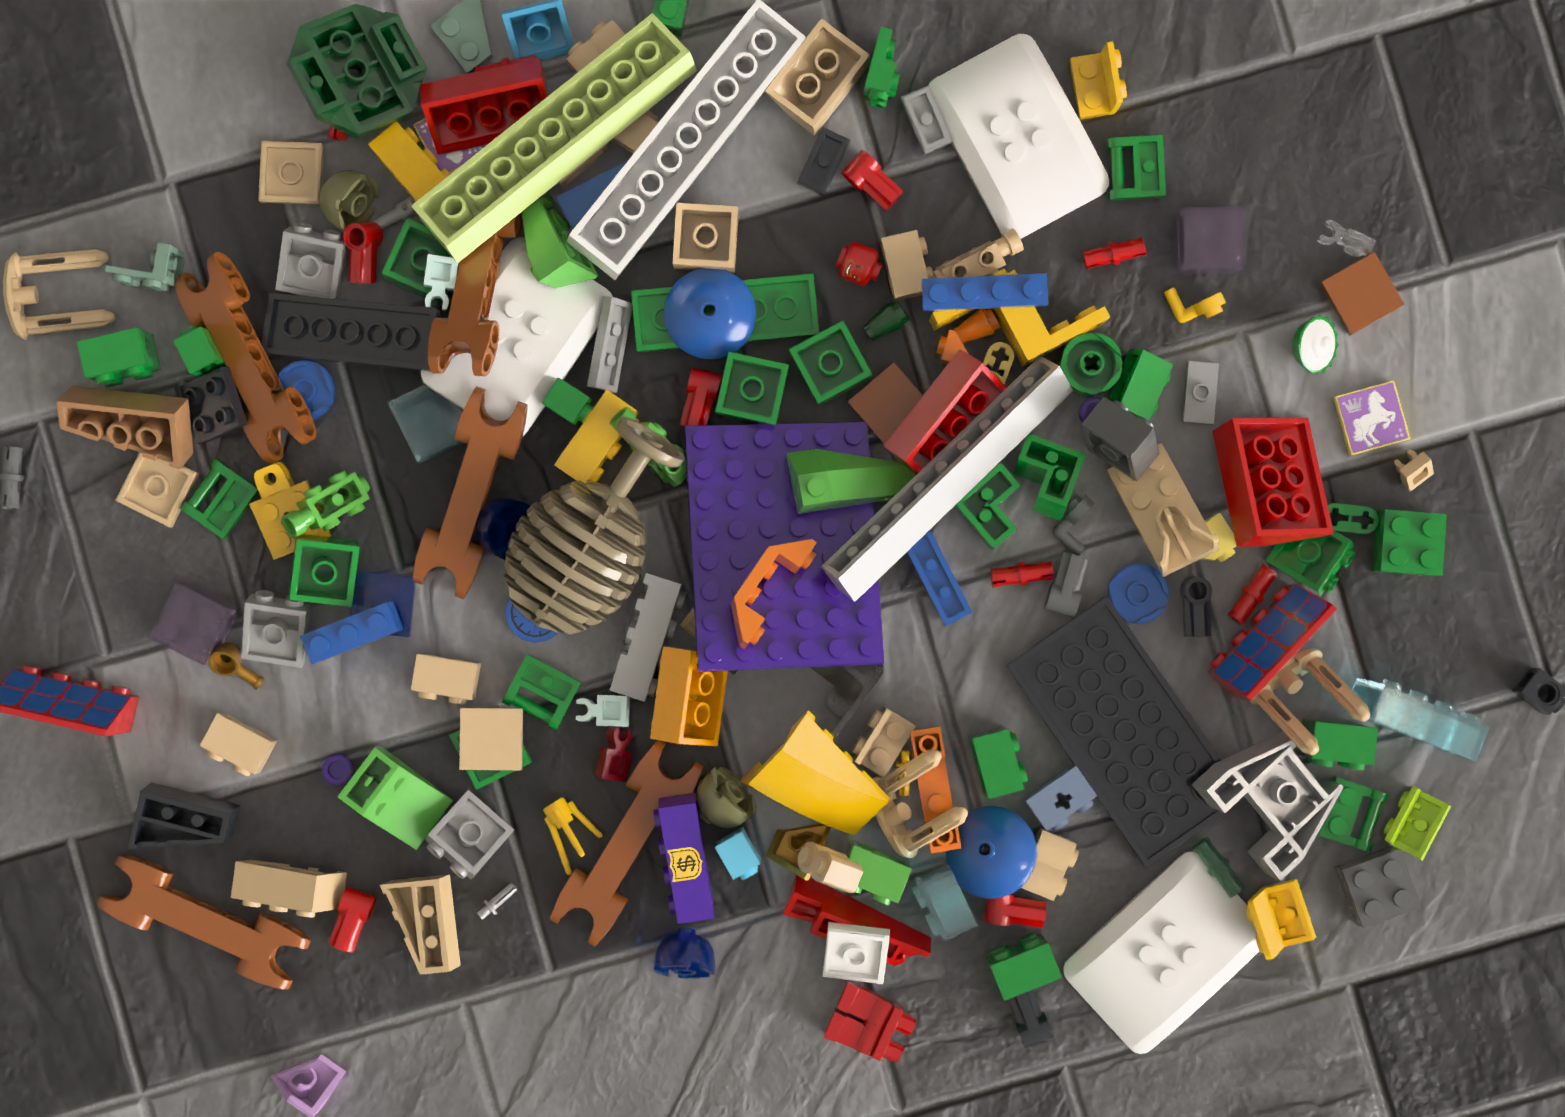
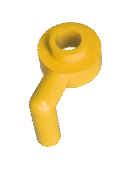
M1175 287L1163 292L1179 323H1185L1202 314L1208 319L1222 312L1221 305L1226 303L1222 293L1219 292L1185 309Z

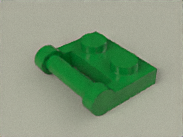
M1163 135L1113 137L1107 139V149L1111 152L1112 171L1110 201L1164 198L1166 196ZM1123 148H1131L1133 188L1124 187Z
M215 458L210 465L212 467L210 472L190 500L185 501L180 509L217 536L226 540L259 491L255 485ZM223 475L228 480L203 513L198 508Z
M526 654L502 703L509 707L514 705L518 708H523V711L548 723V727L556 731L582 682ZM521 686L557 704L558 707L555 713L519 695L518 692Z
M1334 776L1333 782L1341 784L1344 788L1317 835L1371 852L1373 844L1370 841L1382 804L1387 802L1389 794ZM1366 796L1371 798L1359 838L1357 839L1350 835L1362 798Z

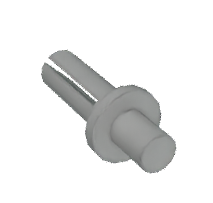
M510 883L489 902L485 899L483 902L486 905L477 912L480 918L483 920L491 912L496 915V909L517 891L516 886Z

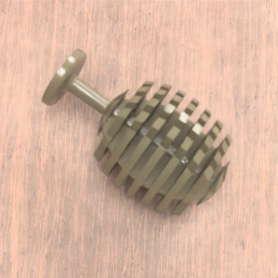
M621 417L617 423L619 434L635 449L611 486L587 480L589 484H585L582 481H574L560 486L559 490H551L542 496L539 503L536 501L527 509V516L524 515L520 518L516 525L517 531L512 532L504 562L506 567L504 577L507 593L511 598V603L521 614L538 627L560 634L566 632L569 635L590 628L589 625L599 624L606 620L609 614L617 611L623 605V599H627L634 588L633 582L636 584L642 571L639 565L642 566L644 564L646 553L643 547L646 541L642 521L638 517V510L626 496L650 459L665 466L675 468L681 465L685 457L671 442L638 421L628 417Z

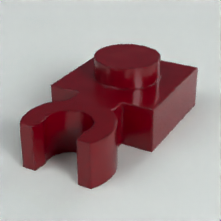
M608 727L606 738L609 742L608 748H600L595 777L626 782L632 752L625 751L632 739V730L621 729V734L618 738L620 728Z

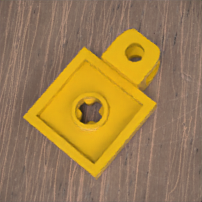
M276 462L255 472L254 480L261 499L250 503V507L274 560L294 552L296 538L290 536L285 530L282 516L285 515V512L299 511L300 509L296 503L306 498L303 493L311 488L308 480L295 485L288 468L282 462ZM269 473H273L276 476V482L270 481ZM314 504L315 507H316V509H317L318 512H319V511H320L319 507H318L316 504ZM308 526L307 531L303 533L305 535L322 537L332 536L330 530L324 531L322 527L311 530Z

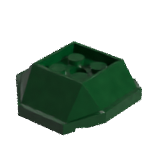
M358 4L350 5L301 25L287 62V66L315 118L355 138L411 116L420 91V84H422L427 71L423 59L398 14L384 13ZM348 70H358L362 76L353 77L349 74Z

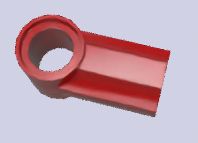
M861 150L841 172L842 176L859 191L863 190L885 212L904 192L892 179L881 171V166L864 150Z
M373 221L350 224L345 228L343 234L344 242L349 248L348 281H351V283H376L377 247L382 243L383 231Z
M695 367L692 368L686 390L688 396L681 417V426H707L713 401H716L719 393L722 374Z
M347 886L338 906L337 912H339L328 944L336 949L353 953L365 922H368L377 897Z
M1014 894L1002 898L986 899L983 921L1003 926H1010L1012 923L1043 928L1046 919L1047 902L1044 900L1015 897Z

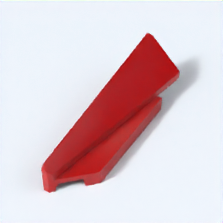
M798 875L795 876L783 909V915L812 922L810 927L811 934L827 939L829 922L890 929L886 963L895 966L905 963L906 958L920 954L928 957L930 955L931 937L823 883L817 882L811 877L809 880H805Z

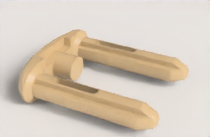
M99 249L30 256H19L17 252H14L5 263L3 297L6 313L15 334L23 340H27L28 336L33 334L101 328L115 321L114 313L105 309L27 317L24 313V305L38 304L39 293L36 285L22 287L21 284L23 274L100 267L109 260L107 252ZM65 260L64 263L36 266L37 262ZM71 320V323L42 326L44 322Z
M1310 648L1297 652L1250 703L1258 704L1302 752L1315 755L1319 751L1317 739L1274 695V689L1282 686L1289 694H1295L1303 686V681L1297 674L1303 676L1309 672L1354 719L1362 722L1367 721L1370 718L1368 706L1322 660V652L1318 649Z
M927 750L885 777L876 776L873 778L874 782L890 798L889 803L876 814V818L895 852L905 858L915 857L919 848L963 824L968 816L966 808L956 806L914 831L911 829L906 830L903 822L911 818L912 812L906 803L901 802L895 805L894 800L897 797L894 792L938 766L942 757L938 750ZM907 772V775L905 777H903L899 781L897 780L899 776ZM933 829L932 833L923 838V833Z

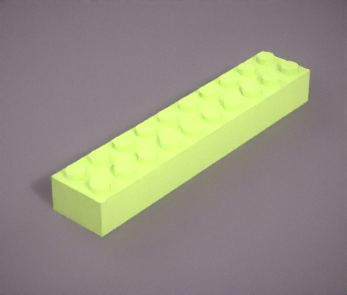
M653 13L650 14L412 204V208L422 223L457 263L460 262L692 76L697 69L690 51Z

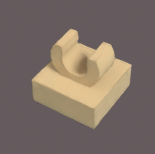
M1409 449L1407 451V456L1411 460L1406 465L1402 464L1398 459L1394 463L1397 472L1400 473L1402 485L1411 492L1433 475L1434 471L1431 459L1424 452L1417 456L1415 451Z

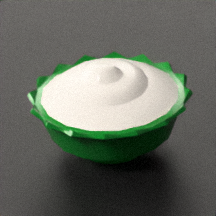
M1321 315L1311 317L1309 321L1302 323L1294 334L1292 341L1294 358L1308 373L1312 372L1315 375L1319 372L1324 373L1327 367L1332 366V360L1337 356L1336 349L1339 344L1336 339L1338 333L1334 330L1335 324L1331 323L1328 317H1322Z

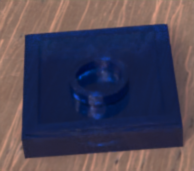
M356 571L350 616L393 601L404 629L390 634V636L411 637L416 589L413 576Z

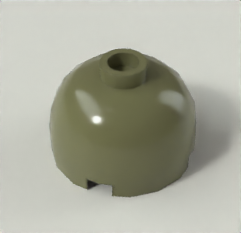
M343 170L335 173L321 187L320 209L322 214L331 225L341 231H344L348 225L353 223L369 222L376 208L371 207L374 197L379 199L378 183L374 178L353 170Z
M714 767L703 777L697 788L696 800L699 815L706 823H712L715 826L729 829L747 821L756 813L757 806L753 795L750 794L747 797L741 788L746 785L741 783V779L725 767H720L718 770Z

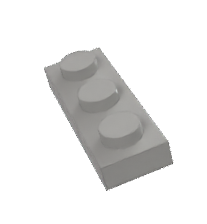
M603 296L587 387L617 393L632 313V303L614 297Z

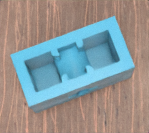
M743 826L716 841L715 849L733 880L739 876L742 880H745L758 872L757 869L758 865H760L761 857Z

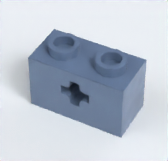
M1072 764L1024 797L1023 800L1046 831L1052 828L1055 832L1069 822L1067 817L1075 811L1081 814L1094 805L1092 800L1097 795L1078 767ZM1058 793L1064 796L1069 795L1065 799L1067 803L1065 807H1062L1060 804L1054 805L1058 801L1056 797Z

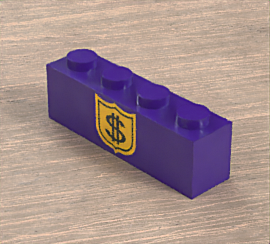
M689 793L659 798L658 809H654L653 814L656 828H662L663 838H658L660 856H666L668 863L667 867H663L665 885H671L673 895L668 896L670 914L676 913L678 924L714 919V904L696 794Z

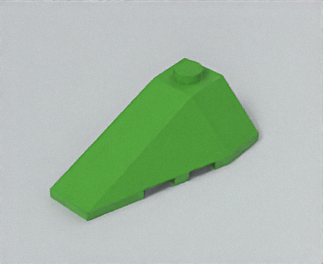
M547 191L522 211L527 256L533 266L531 268L532 275L539 283H545L553 288L595 279L598 277V274L592 262L566 242L569 236L566 230L571 228V226L555 209H552L555 201L549 191Z
M822 449L786 454L798 514L890 500L915 477L914 472L901 462Z

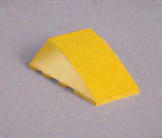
M808 710L791 727L785 743L763 765L757 762L740 782L801 815L826 826L855 835L889 803L890 798L864 770H858L852 763L853 758L847 751L842 752L834 744V737L826 728L822 730L814 722L815 716Z

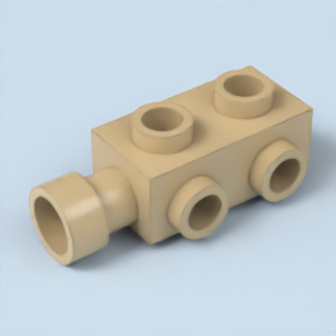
M1012 228L1002 233L1001 238L974 247L970 251L936 267V270L933 271L934 278L991 276L997 273L999 268L1006 265L1003 259L1004 256L1008 254L1013 256L1024 250L1022 241L1015 229Z

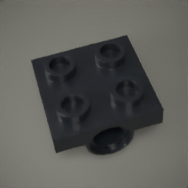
M229 366L217 368L179 386L183 398H189L190 421L198 444L208 443L248 425Z

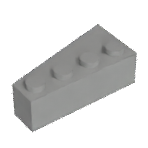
M645 573L643 580L645 587L637 599L634 612L635 618L629 626L625 639L626 646L621 652L610 687V691L644 702L647 701L648 696L654 697L658 679H655L654 676L657 667H660L662 649L667 637L672 639L678 621L673 620L676 608L682 610L687 592L682 591L683 584L649 573Z

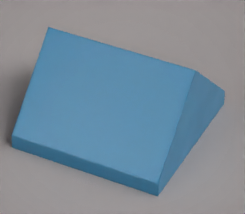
M546 0L501 11L514 59L534 54L540 60L550 59L568 54V51L574 46L562 0Z

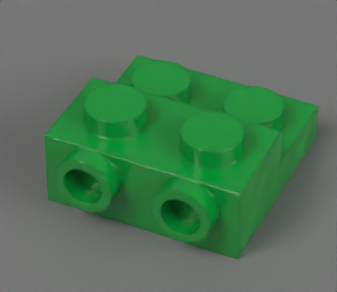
M881 27L863 95V99L868 100L870 106L885 109L888 97L895 98L900 73L895 72L897 63L892 61L896 40L891 39L893 29Z
M1333 530L1334 534L1329 536L1276 544L1265 561L1268 565L1292 578L1297 584L1321 597L1324 591L1330 593L1338 581V577L1335 574L1341 566L1346 568L1350 564L1355 552L1352 551L1354 547L1352 540Z

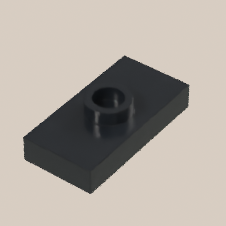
M822 127L797 184L825 197L850 143V139Z

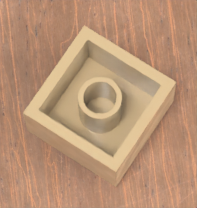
M676 203L673 249L674 269L697 270L706 268L721 269L735 273L738 206Z

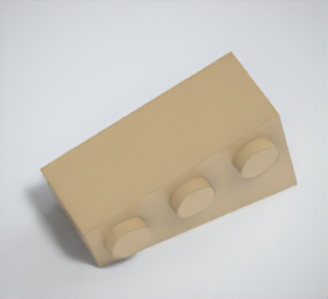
M236 861L231 898L243 900L242 905L261 907V904L269 905V910L288 912V909L296 910L297 916L315 917L316 912L338 909L341 897L345 891L347 872L323 873L318 872L319 868L308 867V870L290 867L289 864L267 861Z
M450 874L391 880L381 884L383 894L386 893L393 908L392 914L395 920H398L406 937L404 938L419 974L450 972L461 966Z

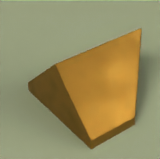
M818 823L785 830L778 829L765 857L801 878L809 880L811 875L802 872L798 867V854L806 842H814L824 846L831 827Z

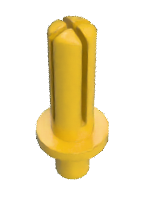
M901 750V761L896 762V766L901 767L910 761V750ZM907 772L899 776V780L905 777ZM910 783L899 789L900 796L909 795Z

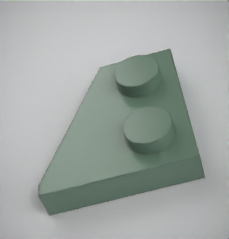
M462 0L430 25L467 74L473 73L476 66H482L492 58L481 0Z

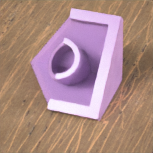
M321 1054L316 1059L273 1074L271 1078L286 1102L308 1117H314L322 1109L346 1071Z

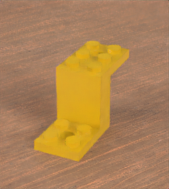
M1003 269L991 276L1018 274L1016 273L1015 269L1009 273H1007L1006 270ZM1092 306L1080 312L1075 317L1076 322L1069 324L1065 320L1052 327L1050 331H1047L1035 307L991 308L1022 367L1036 360L1039 356H1044L1067 344L1076 336L1085 334L1103 325L1110 318L1105 306L1098 310L1095 306ZM975 309L933 311L929 322L935 331Z

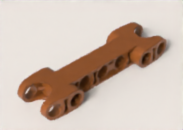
M522 212L460 261L448 318L435 317L431 325L428 342V364L432 373L443 374L450 361L456 355L469 353L472 359L473 374L483 377L489 374L497 352L499 324L496 320H488L503 243L505 238L519 237L523 223Z
M215 252L207 258L209 273L207 288H204L192 274L185 272L175 279V290L190 323L193 326L196 325L197 328L200 326L203 328L207 327L226 366L230 368L233 380L249 410L245 413L248 425L243 426V429L250 443L264 461L274 464L281 460L284 455L281 441L283 428L287 429L299 443L307 444L315 439L316 427L301 393L294 387L283 388L242 307V304L249 301L250 292L240 272L229 257L221 252Z
M478 386L473 390L460 416L454 440L468 444L441 531L430 527L426 528L416 555L413 572V582L423 585L428 572L432 568L438 566L446 567L451 570L456 579L455 597L461 599L466 597L480 569L486 547L475 544L472 541L499 457L502 456L514 460L524 434L528 413V404L518 401L509 419L503 421L494 420L486 413L484 407L486 389Z
M657 740L640 760L625 786L638 793L590 875L575 868L561 891L550 916V920L558 924L569 910L573 908L586 909L592 915L594 921L591 936L587 943L594 947L613 926L628 901V898L619 894L616 890L655 826L653 810L658 809L659 798L693 793L704 765L696 761L684 776L679 778L666 776L660 767V758L666 745L665 741Z
M118 854L115 865L129 875L132 889L126 898L100 894L96 903L100 909L117 920L141 930H148L152 920L155 919L239 957L235 967V971L238 974L263 985L278 989H290L293 979L278 967L275 959L276 951L280 946L284 945L308 949L311 938L292 924L266 913H260L256 923L253 924L168 886L174 874L168 868L136 856Z

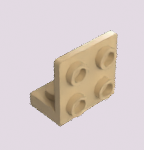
M884 706L882 711L876 709L867 723L871 727L867 736L863 737L860 735L851 749L852 753L855 754L853 757L854 762L864 765L881 777L886 776L909 739L910 731H913L916 725Z

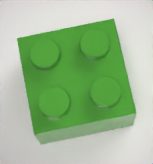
M852 840L847 857L852 861L858 862L863 868V874L855 892L861 894L862 889L871 892L872 899L886 905H890L891 901L899 903L912 871L910 863Z

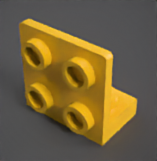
M1110 41L1106 42L1101 53L1072 57L1069 60L1079 120L1113 115L1123 103V98L1127 97L1124 79H1119L1118 68L1122 66L1120 50L1114 49V43Z

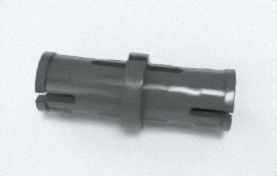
M2 447L0 508L18 510L20 507V483L24 480V476L21 475L23 448Z

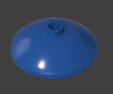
M700 268L684 275L671 288L665 303L664 318L670 337L681 350L696 358L715 360L727 357L728 352L735 353L748 341L755 326L756 307L749 288L739 277L726 270ZM706 306H713L715 308L714 315L706 316L704 308Z
M985 806L968 812L965 822L958 826L961 849L946 851L947 866L953 879L961 888L977 897L996 899L1011 895L1027 882L1036 864L1037 845L1031 828L1022 817L1003 807ZM988 844L991 850L988 855L984 856L981 850L984 845Z

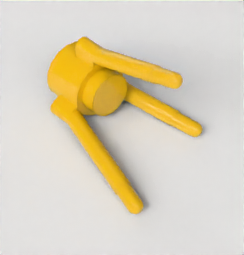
M564 797L543 809L547 816L544 820L551 831L567 875H571L572 870L557 828H563L580 857H583L585 853L568 823L574 820L571 814L598 838H601L603 835L577 809L573 801L567 803Z

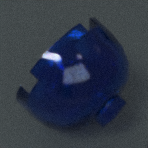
M501 497L487 503L479 512L475 526L477 538L482 547L488 553L505 560L512 532L517 531L516 525L522 516H527L526 511L530 505L511 497Z
M678 928L677 933L666 936L656 948L653 971L668 977L669 971H672V973L678 974V978L683 979L708 978L710 974H715V952L705 937L696 935L695 929Z

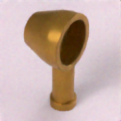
M225 642L214 649L208 659L209 667L214 673L226 677L235 674L250 684L253 689L257 690L265 677L257 675L240 663V650L236 644Z

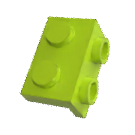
M1412 786L1410 792L1406 790L1399 800L1398 807L1401 809L1397 817H1392L1385 827L1384 834L1387 835L1385 841L1423 861L1451 806Z

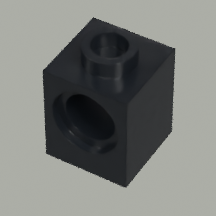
M1531 667L1512 691L1540 714H1555L1565 704V687L1541 668ZM1542 685H1545L1548 689V697L1544 701H1541L1538 697V689Z

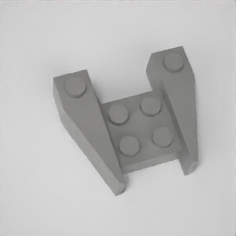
M1284 731L1213 764L1192 784L1211 808L1226 813L1243 796L1270 827V830L1247 852L1265 874L1280 881L1304 859L1344 788L1341 784L1325 778L1318 783L1292 751L1297 745Z

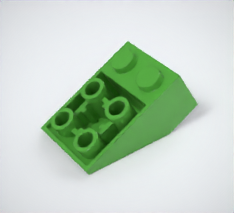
M381 745L374 747L338 795L340 800L360 815L416 850L454 801Z

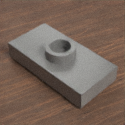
M929 85L901 96V102L923 154L952 143V138Z
M1187 362L1182 422L1214 424L1219 363Z

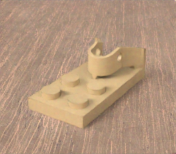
M1160 443L1157 445L1159 455L1137 482L1115 467L1107 469V474L1162 577H1165L1218 551L1219 542L1216 534H1211L1163 444Z

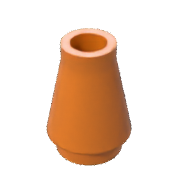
M978 309L953 330L956 331L961 342L965 344L996 334L995 331L1001 328L992 309Z

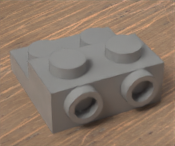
M294 223L293 227L289 226L285 229L282 236L275 290L301 296L338 299L341 274L345 269L348 247L342 238V232L325 229L323 233L312 231V226L306 223Z
M259 590L255 594H251L246 600L244 608L241 659L302 668L305 663V647L300 636L310 631L312 603L289 600V595L285 599L276 598L274 593L268 590Z
M468 790L427 835L425 840L429 844L426 847L435 857L440 859L444 856L452 863L450 869L458 877L464 879L467 876L472 880L513 833L514 829Z

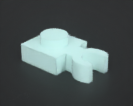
M428 254L423 285L424 287L432 288V291L425 298L426 308L431 307V301L434 298H440L443 301L442 311H447L449 299L445 291H454L459 262L457 263L454 258Z
M597 695V704L586 698L576 700V704H585L588 708L587 714L576 716V720L588 722L596 717V726L629 727L630 697Z

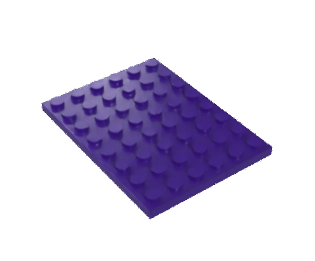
M867 423L685 426L684 438L698 672L882 665L884 663L879 579L854 602L836 588L821 567L874 516L873 502L798 514L786 457L787 453L812 449L870 457ZM813 539L817 542L812 549L816 556L807 569L800 567L797 573L794 574L777 561H774L779 566L769 580L763 577L757 585L762 590L751 606L745 603L746 606L766 619L760 626L765 631L755 645L749 642L746 648L742 649L738 644L730 604L734 596L769 546Z

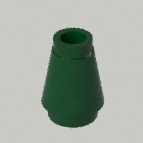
M898 300L892 303L888 301L863 328L871 340L874 341L877 338L879 339L906 327L905 323L910 318Z

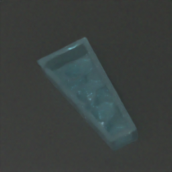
M1360 678L1356 679L1352 690L1368 706L1370 713L1369 722L1394 731L1398 730L1397 733L1424 741L1425 744L1458 757L1477 761L1489 727L1478 723L1480 717L1462 711L1461 715L1453 713V706L1437 700L1435 705L1426 702L1428 699L1427 695L1410 690L1409 694L1400 691L1402 685L1384 679L1383 684Z

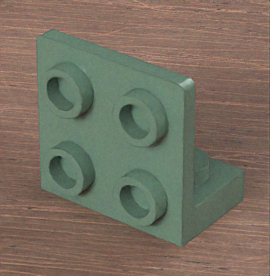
M158 242L157 249L152 251L150 259L153 273L104 265V272L112 275L113 281L121 282V285L139 288L140 283H142L143 286L151 287V290L169 293L170 288H175V279L183 273L186 253L170 244Z

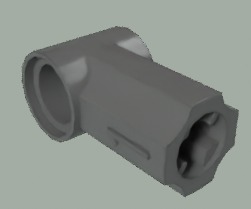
M1062 552L1054 583H1051L1048 590L1044 609L1075 617L1082 595L1080 588L1089 559Z

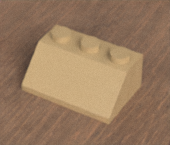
M821 18L765 90V93L790 118L815 136L870 66V54Z

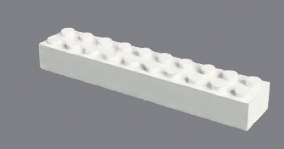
M756 0L572 230L566 242L616 280L763 95L806 37L764 2Z

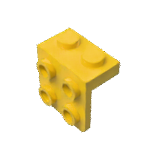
M1297 879L1264 886L1248 900L1246 914L1250 923H1254L1257 932V947L1261 953H1264L1267 960L1274 959L1284 947L1312 941L1316 938Z

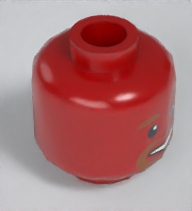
M854 241L849 246H843L835 268L839 269L840 278L863 287L868 284L870 279L876 281L882 263L877 262L879 253L876 249Z

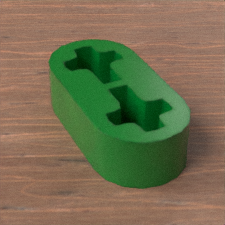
M1339 503L1327 504L1329 513L1335 509L1336 515L1345 516V521L1334 522L1332 528L1336 532L1369 534L1378 526L1379 517L1376 511L1370 507ZM1363 512H1365L1366 518L1371 519V523L1365 525L1364 529L1361 528V523L1351 522L1352 517H1360L1363 515Z

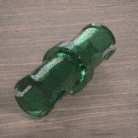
M1209 837L1201 839L1192 847L1209 869L1207 871L1208 874L1217 879L1229 898L1237 895L1242 891L1241 889L1245 888V885L1230 868V861L1220 855Z

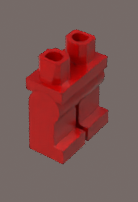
M848 980L837 1003V1008L835 1007L824 1031V1038L833 1042L837 1041L878 1061L885 1058L890 1061L899 1062L905 1046L891 1040L892 1035L896 1029L910 1036L917 1020L904 1012L903 1006L852 980Z

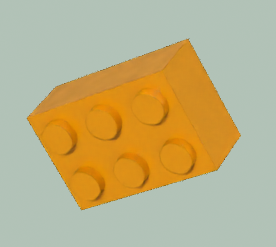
M663 646L650 739L676 744L718 746L728 671L698 672L696 650Z

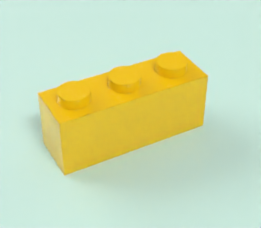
M394 122L368 145L404 189L417 201L448 177L450 173L446 168L440 171L435 166L438 160L427 147L421 150L417 145L420 140L409 126L404 130L398 122Z
M606 390L554 465L576 481H582L585 484H589L587 480L597 482L604 472L601 466L607 458L612 460L622 446L618 443L622 436L610 424L611 419L624 407H629L636 416L638 411Z

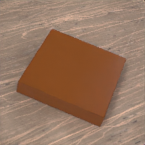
M1375 252L1320 282L1322 289L1349 336L1405 305Z
M893 362L847 403L867 423L870 430L884 445L923 395Z

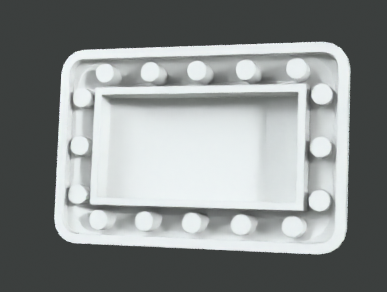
M1027 34L1014 35L934 78L929 83L952 138V145L1001 234L1013 228L1018 233L1020 239L1106 192L1109 186L1108 174L1057 78L1031 36Z
M518 237L512 239L501 253L488 320H496L499 324V342L489 374L485 377L475 376L472 371L471 354L460 353L450 361L443 374L421 371V378L423 383L463 410L476 386L486 389L484 407L486 413L494 420L503 421L509 419L518 401L528 404L524 436L545 407L542 401L559 377L562 380L565 378L596 333L603 296L612 297V294L594 280L559 288L539 283L531 273L533 266L527 256L525 237Z
M1188 851L1177 857L1065 961L1063 973L1067 981L1133 1052L1139 1054L1147 1053L1201 1007L1259 952L1256 944L1257 932L1254 923H1250L1246 914L1247 904L1203 856L1197 852Z

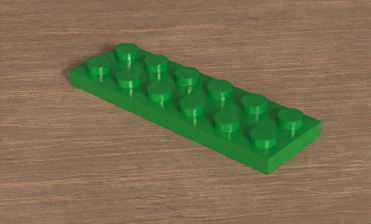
M814 273L742 280L749 288L756 307L755 326L747 342L809 337L819 333ZM672 287L631 291L637 353L680 349L670 337L664 318L666 299ZM706 306L704 308L706 316L714 315L715 308L713 306Z

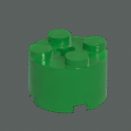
M1085 333L1073 338L1063 348L1057 365L1060 366L1074 390L1072 393L1089 398L1104 393L1118 381L1122 372V355L1118 345L1108 336L1100 333ZM1093 359L1095 361L1093 365L1095 370L1087 371L1084 368L1086 363L1083 360L1089 361Z

